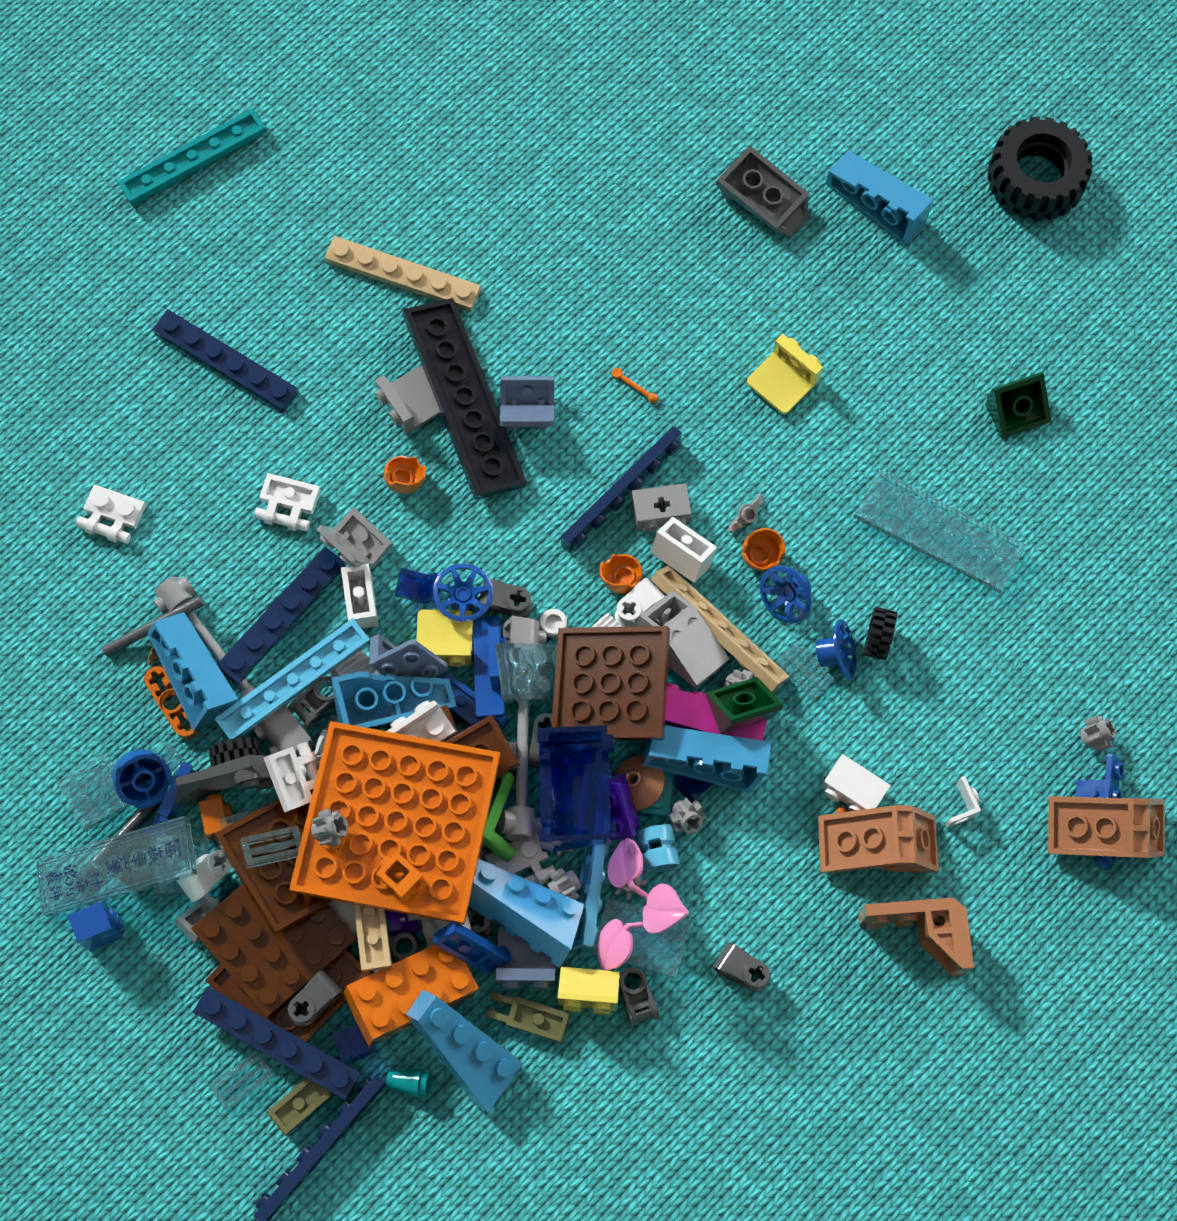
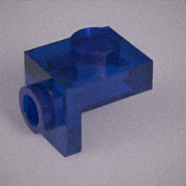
M405 568L400 569L395 597L423 604L434 600L433 586L439 573L432 572L428 575Z

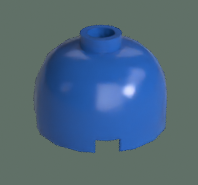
M137 749L129 751L114 766L112 773L113 787L125 804L141 809L151 807L164 799L165 792L168 790L169 785L171 786V769L161 756L151 750Z

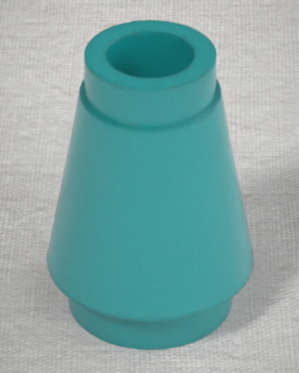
M424 1068L390 1070L386 1079V1087L388 1089H393L419 1099L422 1096L429 1095L432 1085L431 1072H425Z

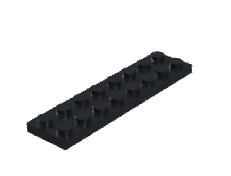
M450 298L404 309L402 313L474 499L478 500L524 488L527 481L504 426H500L499 411L454 299Z

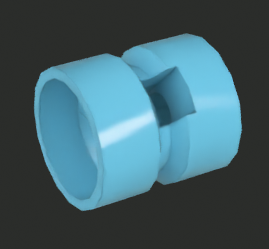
M656 825L636 832L638 847L644 851L642 854L644 873L664 872L680 866L677 849L672 847V844L675 842L672 825ZM661 844H662V847L653 848V846H657V845H661Z

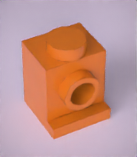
M222 794L209 795L205 798V801L199 802L205 836L209 841L215 840L214 834L233 824L229 821H234L232 807L230 804L226 805Z
M398 852L392 857L387 855L377 867L379 869L376 873L378 878L404 903L425 882L423 875ZM397 873L405 875L400 882L394 880Z

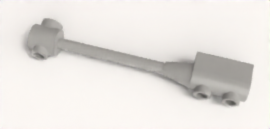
M175 576L168 578L156 588L155 595L158 598L154 600V603L164 614L194 599L193 596L197 593L184 576L179 579ZM194 612L187 614V618L193 623L202 642L219 662L226 653ZM246 679L237 686L242 692L243 697L256 689ZM285 705L252 729L261 741L267 738L272 746L268 748L271 754L293 747L296 756L300 757L297 745L308 742L310 749L315 746L310 736Z
M511 616L502 626V637H506L507 653L502 654V662L507 661L508 678L513 679L516 701L518 703L517 759L521 765L516 768L515 806L507 808V811L502 810L498 820L499 833L506 834L507 840L528 842L534 840L535 835H539L542 831V819L535 817L534 808L527 807L529 703L532 699L538 673H543L546 666L545 657L539 656V647H544L546 643V631L539 630V622L537 620Z

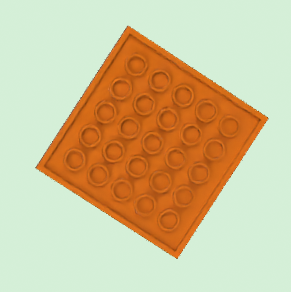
M330 721L289 888L290 892L465 925L501 757L500 752ZM330 809L331 812L339 810L348 823L347 837L340 838L341 844L329 847L328 844L319 845V841L314 839L311 832L312 819L318 818V812ZM396 852L415 867L425 879L423 885L406 903L376 875L379 870L377 868L379 863L387 855L392 857ZM397 873L394 880L400 882L405 875Z

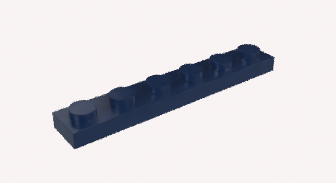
M169 309L166 310L152 329L155 335L283 413L299 393L298 388Z
M673 426L561 535V546L568 552L574 547L579 548L588 538L587 534L593 528L597 530L604 524L608 513L612 510L617 511L624 504L625 497L631 491L640 489L644 483L643 479L649 473L655 474L662 466V461L668 455L673 456L680 449L682 432Z
M324 547L217 663L223 675L238 686L341 573V568L346 567V563L328 548Z
M209 986L193 1010L194 1014L346 1101L361 1076V1073Z
M377 1074L373 1078L368 1076L357 1088L360 1092L352 1102L348 1099L339 1108L337 1120L332 1125L328 1122L317 1134L318 1142L312 1148L307 1146L296 1159L299 1163L292 1172L286 1170L276 1181L278 1188L270 1196L266 1193L255 1206L258 1211L253 1215L258 1221H270L382 1092L386 1087V1083Z

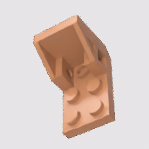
M1049 796L1048 854L1139 858L1165 856V799Z
M894 805L818 816L820 871L822 873L829 874L880 868L893 872H939L935 815L914 806Z
M954 898L865 904L858 913L859 926L867 925L869 930L885 928L884 924L896 923V927L913 926V922L916 921L919 945L952 977L964 976L974 968L967 910Z

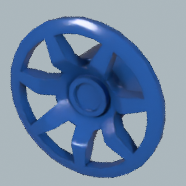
M465 563L456 564L446 568L437 577L433 586V599L438 610L448 619L458 622H469L478 619L490 608L493 599V586L488 575L480 568ZM467 569L472 572L466 581H462L456 570ZM451 572L455 584L453 586L440 584L442 579ZM476 574H479L485 580L487 586L474 587L472 585ZM438 589L449 594V598L442 604L438 598ZM488 591V600L483 606L477 600V595ZM451 606L453 610H459L460 616L451 614L445 608ZM474 607L480 610L473 615L465 616V610L471 611Z
M775 566L765 572L760 583V593L768 611L775 618L785 623L802 621L811 609L812 598L809 580L803 574L787 566ZM776 572H785L787 575L783 580ZM769 576L778 587H766ZM766 593L777 595L778 597L772 606L767 599ZM782 604L786 605V617L776 611ZM795 606L802 613L800 616L793 618V607Z
M839 619L834 626V637L817 640L816 654L822 667L838 665L844 678L851 680L855 676L857 665L855 642L846 621ZM850 642L851 648H847L846 644Z

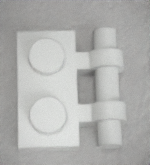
M267 473L259 498L261 502L268 503L266 510L256 508L254 518L264 520V523L269 525L276 523L287 526V529L297 531V529L308 531L310 521L300 519L302 512L313 515L321 491L320 486ZM278 507L292 509L290 516L277 513Z
M94 484L83 508L86 513L92 515L89 519L79 516L76 526L85 529L84 531L88 534L95 535L97 533L105 536L111 542L117 543L120 541L128 544L131 534L123 530L125 526L136 529L146 504L144 501ZM104 518L113 521L114 525L110 527L101 524V521Z
M308 742L297 745L300 757H297L294 748L290 747L263 758L284 812L311 802L312 795L310 790L314 789L318 768L315 762L317 760L314 751L311 752ZM301 765L305 766L306 772L310 779V781L306 782L305 776L301 769Z
M535 835V839L532 841L510 843L517 848V851L508 862H505L494 852L485 855L487 863L515 875L531 868L534 874L525 879L541 886L548 883L549 875L556 871L553 865L542 870L539 864L549 859L539 835Z

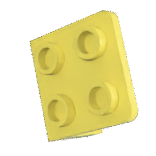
M782 334L775 341L773 353L748 377L747 385L781 414H787L820 381L823 366H821L820 361L815 356L804 352L796 340L787 338Z
M420 610L417 617V641L447 662L449 666L462 667L472 665L473 621L458 622L448 619L439 610ZM447 610L451 614L460 616L459 610ZM465 610V616L473 615L470 610Z

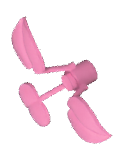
M629 838L622 840L613 852L608 864V878L611 884L618 888H623L628 884L632 890L647 899V904L643 909V922L627 923L623 926L620 920L613 919L602 929L598 939L597 954L602 969L606 971L622 966L629 959L633 950V937L629 932L630 929L644 927L649 933L658 934L672 928L689 914L676 891L670 885L659 884L648 894L634 884L633 880L642 874L643 857L637 844Z

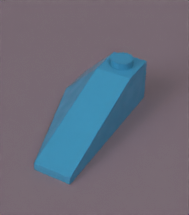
M361 671L331 679L337 718L339 723L380 730L390 727L400 717H409L415 713L414 709L425 701L432 702L435 700L441 707L447 705L449 709L456 707L449 679L419 676L405 677L396 676V674H370V672Z

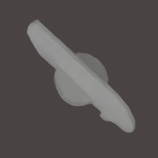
M759 494L750 504H743L739 508L738 516L729 525L728 530L730 533L740 529L743 523L748 524L756 520L758 515L757 509L764 500L762 494Z

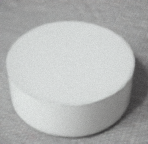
M550 609L542 614L540 629L546 631L547 637L558 638V628H567V618L562 611Z

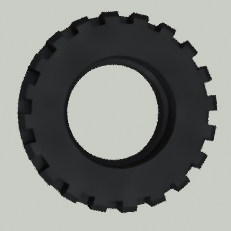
M1030 117L1029 122L1023 119L1016 122L1015 127L1009 126L998 139L987 172L988 180L991 181L989 187L993 194L997 193L995 198L1000 205L1004 203L1007 206L1005 210L1011 214L1016 212L1023 219L1032 217L1033 221H1042L1044 217L1047 220H1053L1057 218L1058 214L1060 216L1067 214L1080 201L1092 174L1093 165L1091 162L1093 157L1091 151L1087 150L1089 145L1084 138L1080 139V133L1075 128L1072 130L1068 128V124L1063 121L1058 123L1053 121L1054 118L1046 117L1045 120H1040V117ZM1028 156L1046 158L1057 166L1062 178L1053 182L1033 180L1021 170L1018 160Z

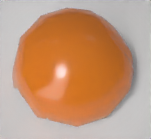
M393 457L384 468V480L387 486L394 492L403 495L416 492L423 485L426 476V465L422 466L417 457Z
M770 528L753 531L746 538L741 549L743 561L750 569L759 572H765L777 566L786 553L784 539L777 531Z
M612 554L608 561L605 563L601 562L600 577L605 587L611 592L626 594L632 591L643 579V570L635 557L628 554Z

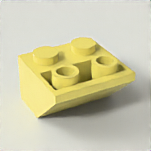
M561 967L558 1006H563V1011L581 1012V1008L593 1009L594 1014L610 1015L611 1010L616 1011L620 972Z

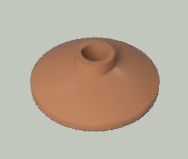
M643 755L627 758L618 766L614 775L626 774L635 811L644 810L654 805L663 794L666 783L663 770L642 765ZM638 776V781L635 784H631L633 778Z

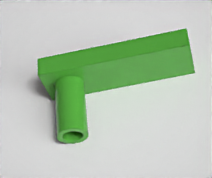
M510 772L495 780L482 845H485L505 862L510 861L514 857L517 848L494 830L515 779V776Z

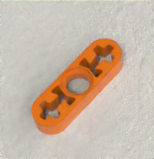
M159 666L150 668L144 676L145 685L173 730L182 739L194 738L200 729L193 731L192 727L189 731L181 729L183 725L177 716L183 714L187 722H189L181 704L174 710L165 708L166 699L177 695L173 688L170 689L172 685L164 668ZM155 675H158L160 678L163 677L162 682L167 688L164 692L154 683L153 677Z

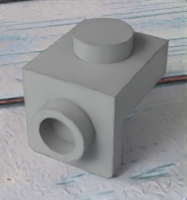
M207 893L177 917L175 925L196 943L200 939L191 928L221 902L216 897Z

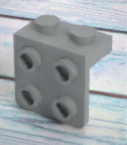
M422 366L415 368L392 383L387 380L385 375L375 380L377 390L374 393L382 406H387L390 411L389 416L396 426L400 425L405 434L410 433L441 414Z
M353 507L335 528L320 525L317 528L322 534L320 539L330 548L335 547L341 552L339 557L351 567L353 565L360 566L369 563V567L374 569L394 545L360 511Z

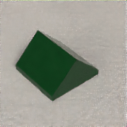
M1043 372L992 388L985 403L1001 438L1051 422Z
M758 677L706 692L707 700L720 734L772 719L783 709L781 701Z

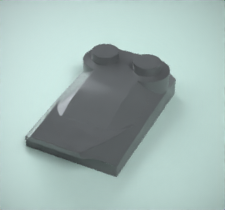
M751 146L716 181V186L720 188V193L724 198L732 201L735 200L776 232L792 237L810 218L808 211V197L810 193Z
M247 755L175 778L177 784L175 805H192L217 790H244L255 787L257 790H263L273 787L272 779L263 759L266 756Z

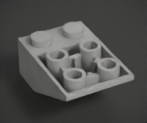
M674 590L639 616L636 626H668L670 628L668 667L693 687L697 688L729 661V657L695 606Z

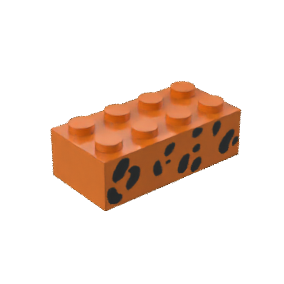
M433 945L392 964V968L381 969L347 985L343 995L368 1047L414 1026L406 1016V1013L423 990L437 996L447 1005L453 1007L474 997L479 988L466 962Z

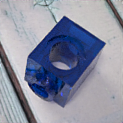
M358 1024L332 1035L340 1057L346 1065L378 1051L376 1044L368 1046Z

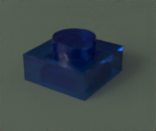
M679 775L672 783L685 798H688L691 804L713 785V783Z

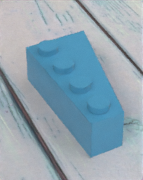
M848 150L828 171L826 185L903 244L907 245L925 226L934 199Z
M184 612L154 621L147 634L193 731L217 723L214 718L235 704L238 697L197 634L193 623Z
M665 724L664 740H646L642 765L750 793L767 774L772 742L677 728Z
M479 859L469 907L490 921L495 919L505 927L504 931L513 937L517 934L530 943L529 948L537 953L542 951L552 958L551 963L560 967L572 949L584 904Z
M423 990L406 1013V1016L426 1042L431 1045L441 1062L447 1066L457 1083L469 1095L473 1104L489 1113L523 1063L437 996Z

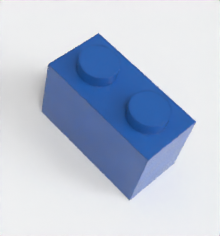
M98 902L68 915L77 943L89 951L123 938L120 929L124 928V924L118 912L115 913L112 907L109 908L103 902Z

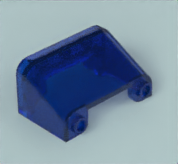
M607 725L537 728V742L540 743L541 827H539V843L542 852H556L611 843V837H617L616 819H611L609 752H614V734H608Z

